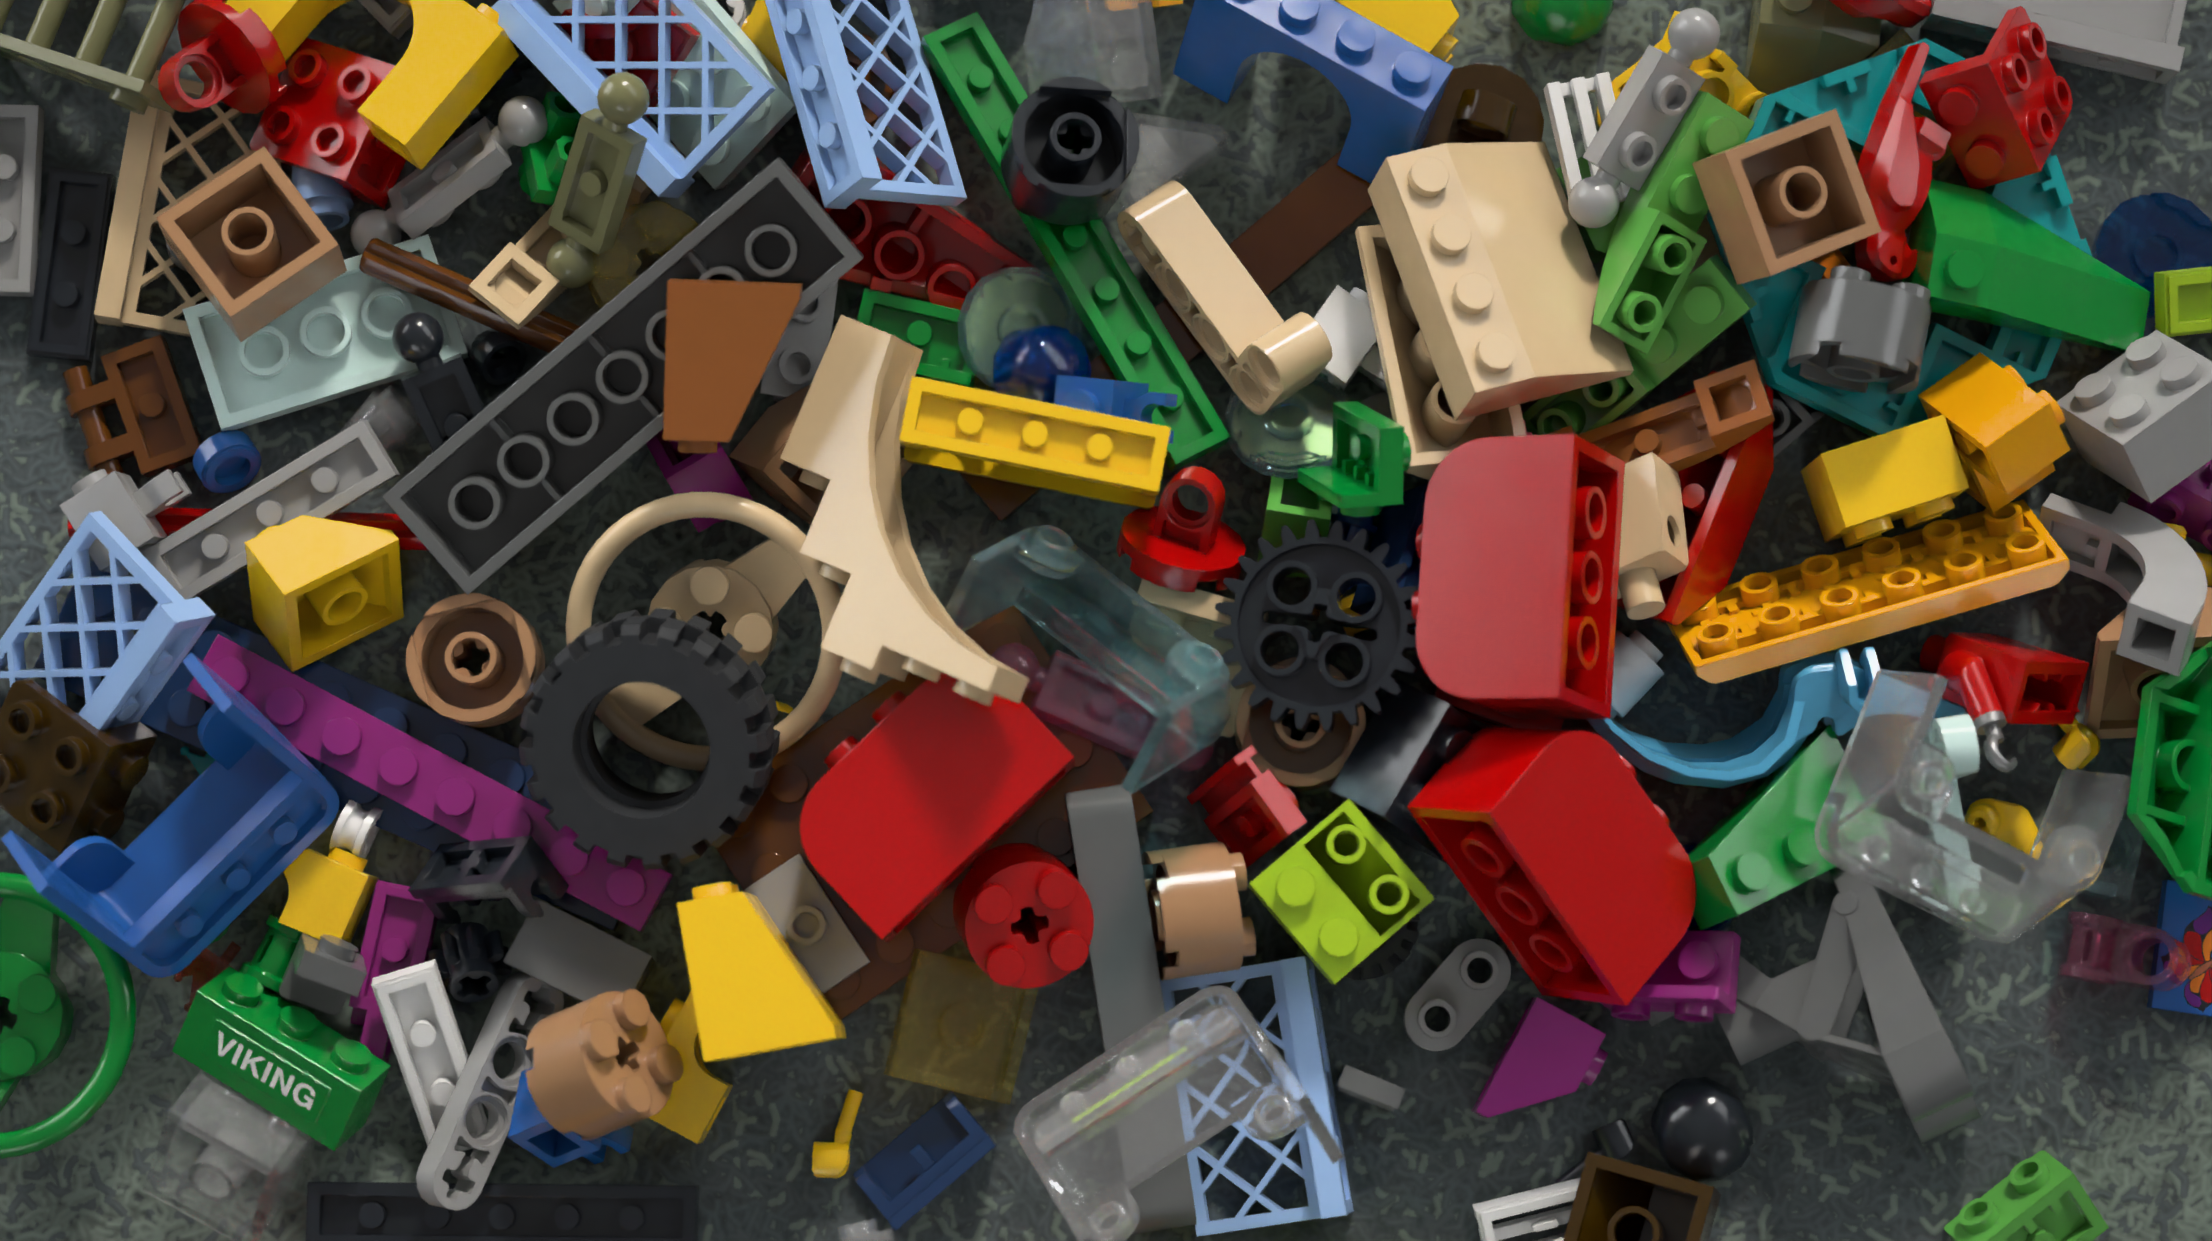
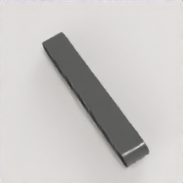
M1127 783L1064 793L1076 878L1090 899L1094 915L1093 936L1089 945L1088 956L1132 1235L1196 1225L1194 1198L1130 787Z

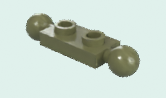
M619 72L607 77L598 89L597 103L599 109L595 108L581 114L548 224L567 235V237L559 240L550 248L546 259V266L548 272L560 280L559 285L565 288H579L590 282L597 270L596 254L599 255L613 248L647 142L646 137L628 127L629 124L638 121L645 114L649 106V92L645 83L631 73Z

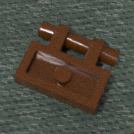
M157 335L100 356L108 377L107 381L93 385L88 368L85 365L71 368L63 373L70 394L65 398V402L71 418H78L88 445V448L83 453L90 471L105 469L107 474L113 471L124 473L121 462L135 456L141 474L148 478L167 469L170 470L193 461L196 450L203 442L167 340L162 335ZM117 403L127 433L112 438L102 410L109 405Z

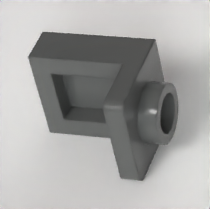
M302 933L280 983V995L325 1013L338 1015L348 994L357 997L366 978L367 970L363 955L357 953L358 948L338 937L322 934L319 940Z

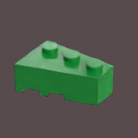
M1831 724L1809 734L1789 761L1767 777L1757 780L1746 791V796L1731 813L1721 819L1688 854L1696 879V904L1693 916L1700 931L1736 917L1888 841Z

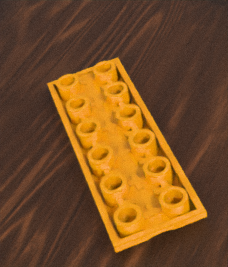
M2023 499L2008 503L1994 514L1986 508L1984 511L1954 520H1936L1927 524L1923 529L1891 538H1874L1864 543L1863 546L1832 555H1815L1807 558L1801 564L1774 572H1758L1747 575L1741 581L1727 585L1679 625L1674 626L1668 623L1667 625L1678 640L1684 655L1697 677L1709 683L1717 684L2055 586L2069 571L2070 563L2069 558Z

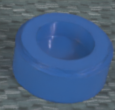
M227 430L209 437L198 447L193 457V468L206 489L215 493H229L243 488L253 480L261 466V455L251 438L246 433L237 430Z

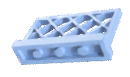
M498 0L491 7L498 12V25L504 28L509 39L580 114L595 108L599 109L597 103L598 89L608 77L602 69H615V73H628V69L658 70V107H648L645 114L638 121L628 126L647 138L637 175L658 197L679 198L693 184L695 180L692 176L776 90L692 0H659L658 16H628V0H615V16H585V0H572V16H551L537 0ZM671 2L685 16H671ZM559 24H572V37ZM585 24H615V61H593L585 52ZM628 24H658V61H628ZM671 24H693L702 33V61H671ZM714 47L727 61H714ZM671 70H702V107H671ZM714 70H737L753 89L735 107H714ZM645 115H658V129ZM671 115H701V142L686 158L670 142ZM714 115H727L714 128Z
M765 0L824 208L846 209L857 199L956 207L967 199L908 0H885L890 15L889 20L868 0H840L845 5L841 14L832 8L830 0ZM853 14L878 36L873 45L848 23ZM843 44L862 61L857 70L848 63ZM886 44L903 59L907 72L906 75L900 72L881 54ZM870 69L894 91L889 101L865 79ZM903 100L919 114L923 126L922 131L898 110ZM860 101L879 117L873 127L865 121ZM886 126L911 147L906 157L881 135ZM876 157L895 173L892 180H882ZM919 157L923 158L936 171L939 184H933L914 166Z
M102 511L90 512L0 639V678H9L11 688V685L18 680L46 677L47 691L67 706L64 677H83L86 704L77 713L79 716L98 730L138 722L212 621L215 614L199 597L185 600ZM96 538L109 550L111 576H91L89 548ZM140 583L158 602L146 620L133 621L130 584ZM112 584L115 621L96 622L92 585ZM62 586H74L78 622L59 623L56 595ZM116 630L119 658L112 667H100L97 631ZM79 631L82 667L63 668L60 632ZM30 632H42L45 668L26 669L24 641Z
M1307 956L1243 966L1239 970L1160 980L1194 1198L1197 1237L1317 1218L1324 1219L1344 1216L1353 1212L1317 981L1312 961ZM1272 975L1276 1003L1260 1023L1233 1003L1232 1000L1247 979ZM1235 981L1225 996L1210 986ZM1198 987L1219 1002L1199 1032H1196L1178 1019L1173 991ZM1226 1009L1256 1030L1235 1060L1206 1039ZM1277 1015L1281 1037L1269 1029ZM1180 1031L1193 1040L1184 1053ZM1263 1035L1283 1049L1286 1067L1272 1087L1242 1066ZM1199 1046H1202L1229 1066V1069L1209 1097L1187 1081L1185 1065ZM1236 1072L1266 1094L1246 1123H1243L1216 1103V1100ZM1287 1079L1289 1080L1292 1102L1279 1093ZM1190 1095L1203 1104L1194 1118ZM1273 1099L1294 1114L1297 1131L1282 1151L1252 1129ZM1210 1109L1240 1131L1219 1161L1197 1144L1195 1129ZM1246 1137L1277 1158L1256 1188L1226 1166ZM1298 1142L1302 1166L1289 1157ZM1200 1159L1213 1168L1204 1182ZM1283 1164L1304 1178L1309 1206L1283 1209L1263 1194V1191ZM1219 1174H1222L1250 1196L1235 1217L1210 1221L1206 1192ZM1256 1201L1271 1211L1247 1215Z

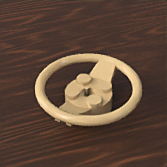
M688 492L659 498L639 506L610 526L595 542L579 567L571 587L567 605L566 644L568 645L584 630L591 627L596 594L608 568L617 556L629 544L648 531L669 522L688 518L726 519L753 528L769 537V539L731 562L720 559L705 561L704 559H699L674 572L652 599L648 616L656 608L675 610L677 620L688 622L694 615L700 617L701 611H705L709 617L717 611L726 619L725 624L721 628L723 635L726 636L729 633L743 645L738 651L739 656L747 665L756 660L761 667L776 646V636L779 628L777 613L806 578L815 594L819 607L822 641L842 595L837 582L819 575L823 562L800 553L806 535L781 514L762 504L731 494ZM821 648L817 670L806 694L792 712L773 727V729L780 731L779 751L777 754L801 739L825 712L835 695L843 671L839 670L843 657ZM631 682L616 687L605 695L595 711L596 716L617 738L632 749L653 760L682 769L703 771L706 767L710 754L709 746L675 741L643 725L682 698L674 691L652 683Z

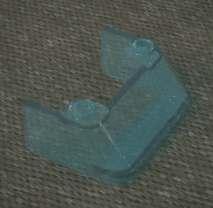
M1051 525L1028 527L971 557L945 609L954 623L963 632L1014 605L1157 718L1121 785L1129 793H1134L1219 738L1231 716L1230 673L1221 654L1214 647L1198 641L1076 546L1066 532Z

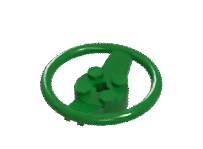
M0 872V898H3L0 906V1006L2 1005L3 998H7L10 1000L8 1010L17 1014V1021L14 1027L3 1026L2 1034L0 1033V1112L16 1089L20 1079L39 1072L47 1064L57 1059L71 1035L74 1008L72 1001L69 1000L66 986L57 976L58 973L56 972L59 917L70 924L92 949L104 973L110 1002L108 1037L103 1054L92 1077L70 1103L49 1118L26 1128L0 1133V1159L30 1154L61 1141L79 1129L102 1107L121 1078L130 1056L136 1026V997L129 965L124 957L41 896L26 875Z

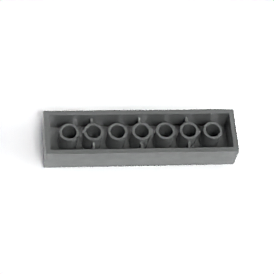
M777 158L387 491L382 498L467 595L470 594L663 429L668 280L695 279L803 284L802 298L792 316L794 318L862 260L864 255L782 158Z

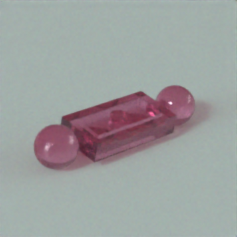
M1020 643L1004 644L991 655L992 658L1029 678L1024 692L1028 689L1036 692L1030 708L1036 717L1143 764L1152 759L1157 746L1163 748L1164 755L1172 766L1183 771H1194L1202 768L1213 754V737L1203 724L1194 720H1183L1174 725L1166 722L1173 701L1059 650H1056L1050 656L1046 669L1039 666L1034 652Z

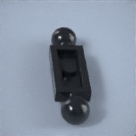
M414 312L405 315L397 322L393 330L392 341L396 352L406 361L416 363L418 371L402 377L401 380L430 447L434 452L485 407L461 353L445 360L441 359L439 353L444 344V332L439 322L429 314Z

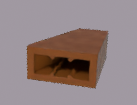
M670 279L667 281L663 440H678V452L717 453L718 442H730L802 298L803 284Z

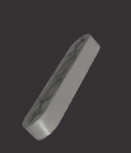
M524 972L513 974L501 986L419 1165L416 1175L417 1189L421 1198L428 1204L457 1211L469 1207L480 1195L510 1129L520 1074L522 1071L534 1067V1048L526 1051L527 1038L533 1027L540 1020L563 1010L564 997L562 991ZM527 991H531V997L538 1002L534 1012H530V1006L524 1002ZM510 1024H517V1029L526 1030V1035L509 1032ZM508 1042L515 1052V1063L511 1072L504 1078H500L494 1071L493 1058L497 1049ZM477 1102H482L488 1110L489 1119L487 1127L480 1135L472 1137L466 1128L467 1113ZM455 1145L473 1148L471 1156H464L465 1152L454 1150ZM446 1169H450L451 1174L458 1179L454 1189H449L447 1182L442 1180Z

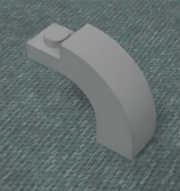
M2051 493L2042 505L2039 520L2069 558V570L2107 585L2116 591L2128 604L2116 654L2179 676L2192 654L2207 595L2206 573L2195 551L2172 528L2136 507L2120 502L2114 512L2109 514Z

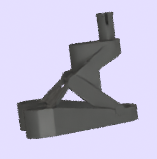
M1859 856L1828 870L1839 894L1833 899L1816 959L1770 979L1742 956L1739 958L1735 1014L1716 1013L1740 1065L1742 1066L1796 1042L1803 1046L1808 1054L1816 1060L1832 1061L1864 1077L1895 1089L1921 1144L1980 1118V1112L1972 1097L1975 1093ZM1864 989L1880 1048L1846 1039ZM1651 1011L1648 1021L1651 1027L1658 1025L1657 1023L1674 1016V1012Z

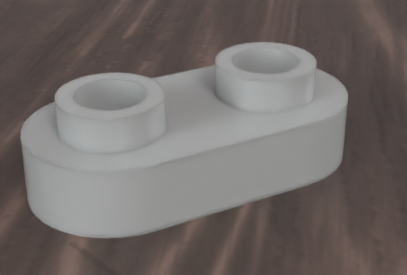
M1481 938L1467 940L1456 946L1405 1006L1403 1025L1410 1040L1418 1047L1428 1051H1444L1458 1044L1508 986L1511 977V965L1505 951L1496 943ZM1475 958L1484 959L1491 969L1489 978L1483 983L1472 981L1467 973L1468 964ZM1433 1006L1443 1008L1448 1014V1024L1439 1032L1430 1030L1425 1023V1014Z

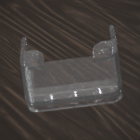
M1877 670L1816 823L1815 841L1820 854L1831 864L1979 939L1997 943L2016 941L2092 885L2098 878L2129 799L2131 778L2127 775L2063 768L2028 855L1945 812L1955 786L1954 767L1949 757L1943 751L1924 742L1948 680L1937 674Z
M1225 986L1207 987L1184 1000L1029 1101L1019 1111L1014 1122L1015 1137L1078 1241H1125L1134 1232L1140 1219L1139 1206L1130 1190L1237 1120H1240L1252 1137L1264 1141L1284 1137L1305 1123L1333 1164L1344 1157L1300 1083L1238 994Z

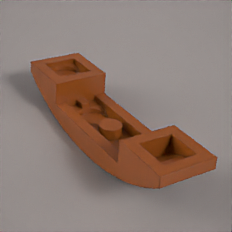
M1755 359L1693 381L1696 392L1579 435H1577L1571 425L1545 435L1575 434L1623 460L1625 463L1653 452L1678 472L1705 461L1744 441L1770 424L1775 418Z

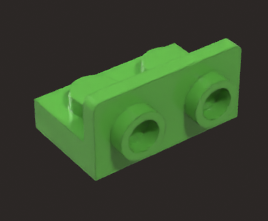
M2042 1150L2031 1158L2019 1162L2006 1178L1982 1197L1967 1203L1961 1209L1959 1215L1945 1225L1944 1230L1952 1241H2093L2109 1227L2074 1173L2046 1151Z

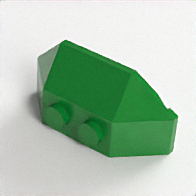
M2212 641L2191 654L2179 676L2164 672L2143 686L2127 807V816L2183 892L2212 901Z

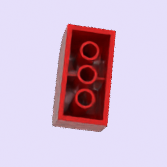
M1575 434L1479 438L1460 445L1441 461L1429 481L1425 495L1423 523L1419 526L1416 534V550L1421 563L1419 590L1414 592L1412 598L1413 619L1417 620L1416 647L1418 657L1424 671L1438 687L1452 695L1517 719H1611L1625 462Z
M943 672L938 683L926 680L908 697L901 690L895 692L873 713L872 718L877 726L860 742L853 735L849 736L824 760V763L830 770L814 785L805 800L801 813L800 835L803 848L809 861L818 873L883 941L889 943L1075 767V757L1021 700L1017 703L995 694L991 705L988 706L953 691L958 678Z
M1490 727L1472 734L1473 738L1448 763H1444L1407 808L1542 995L1627 1006L1682 939L1690 925L1695 909L1696 879L1694 869L1685 849L1669 828L1670 822L1667 815L1662 809L1651 802L1636 780L1637 774L1633 766L1624 757L1620 756L1608 741L1594 733L1510 727Z

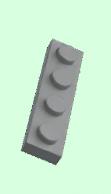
M362 419L144 550L143 553L147 560L185 600L196 598L246 568L245 542L255 538L266 528L282 525L300 515L327 519L400 474L369 422Z

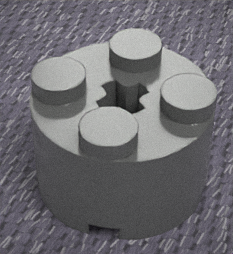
M1849 266L1833 267L1830 279L1808 281L1801 291L1788 360L1790 368L1801 363L1799 375L1805 379L1851 392L1867 393L1869 382H1888L1886 394H1901L1917 388L1932 311L1929 305L1931 295L1929 289L1913 283H1895L1889 286L1871 282V274L1869 272Z

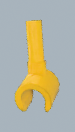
M848 1089L835 1129L834 1142L814 1141L812 1172L815 1177L840 1178L848 1171L851 1132L863 1093Z

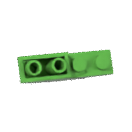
M1698 91L1640 190L1637 191L1630 188L1611 236L1601 271L1593 324L1644 354H1648L1707 242L1706 238L1697 234L1709 208L1692 163L1744 143L1755 123L1708 92Z
M1717 254L1712 256L1688 276L1648 354L1641 353L1624 343L1634 369L1631 375L1539 399L1522 414L1523 420L1526 421L1527 432H1532L1533 435H1545L1571 425L1577 435L1617 421L1717 340L1718 336L1756 306L1757 303L1741 284L1737 285L1734 275Z

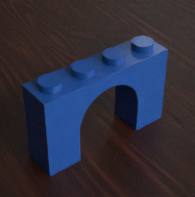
M1195 0L1173 74L1219 100L1228 103L1254 65L1260 52L1285 54L1307 63L1334 84L1345 99L1350 111L1351 127L1337 165L1372 183L1386 157L1421 149L1454 66L1334 0Z

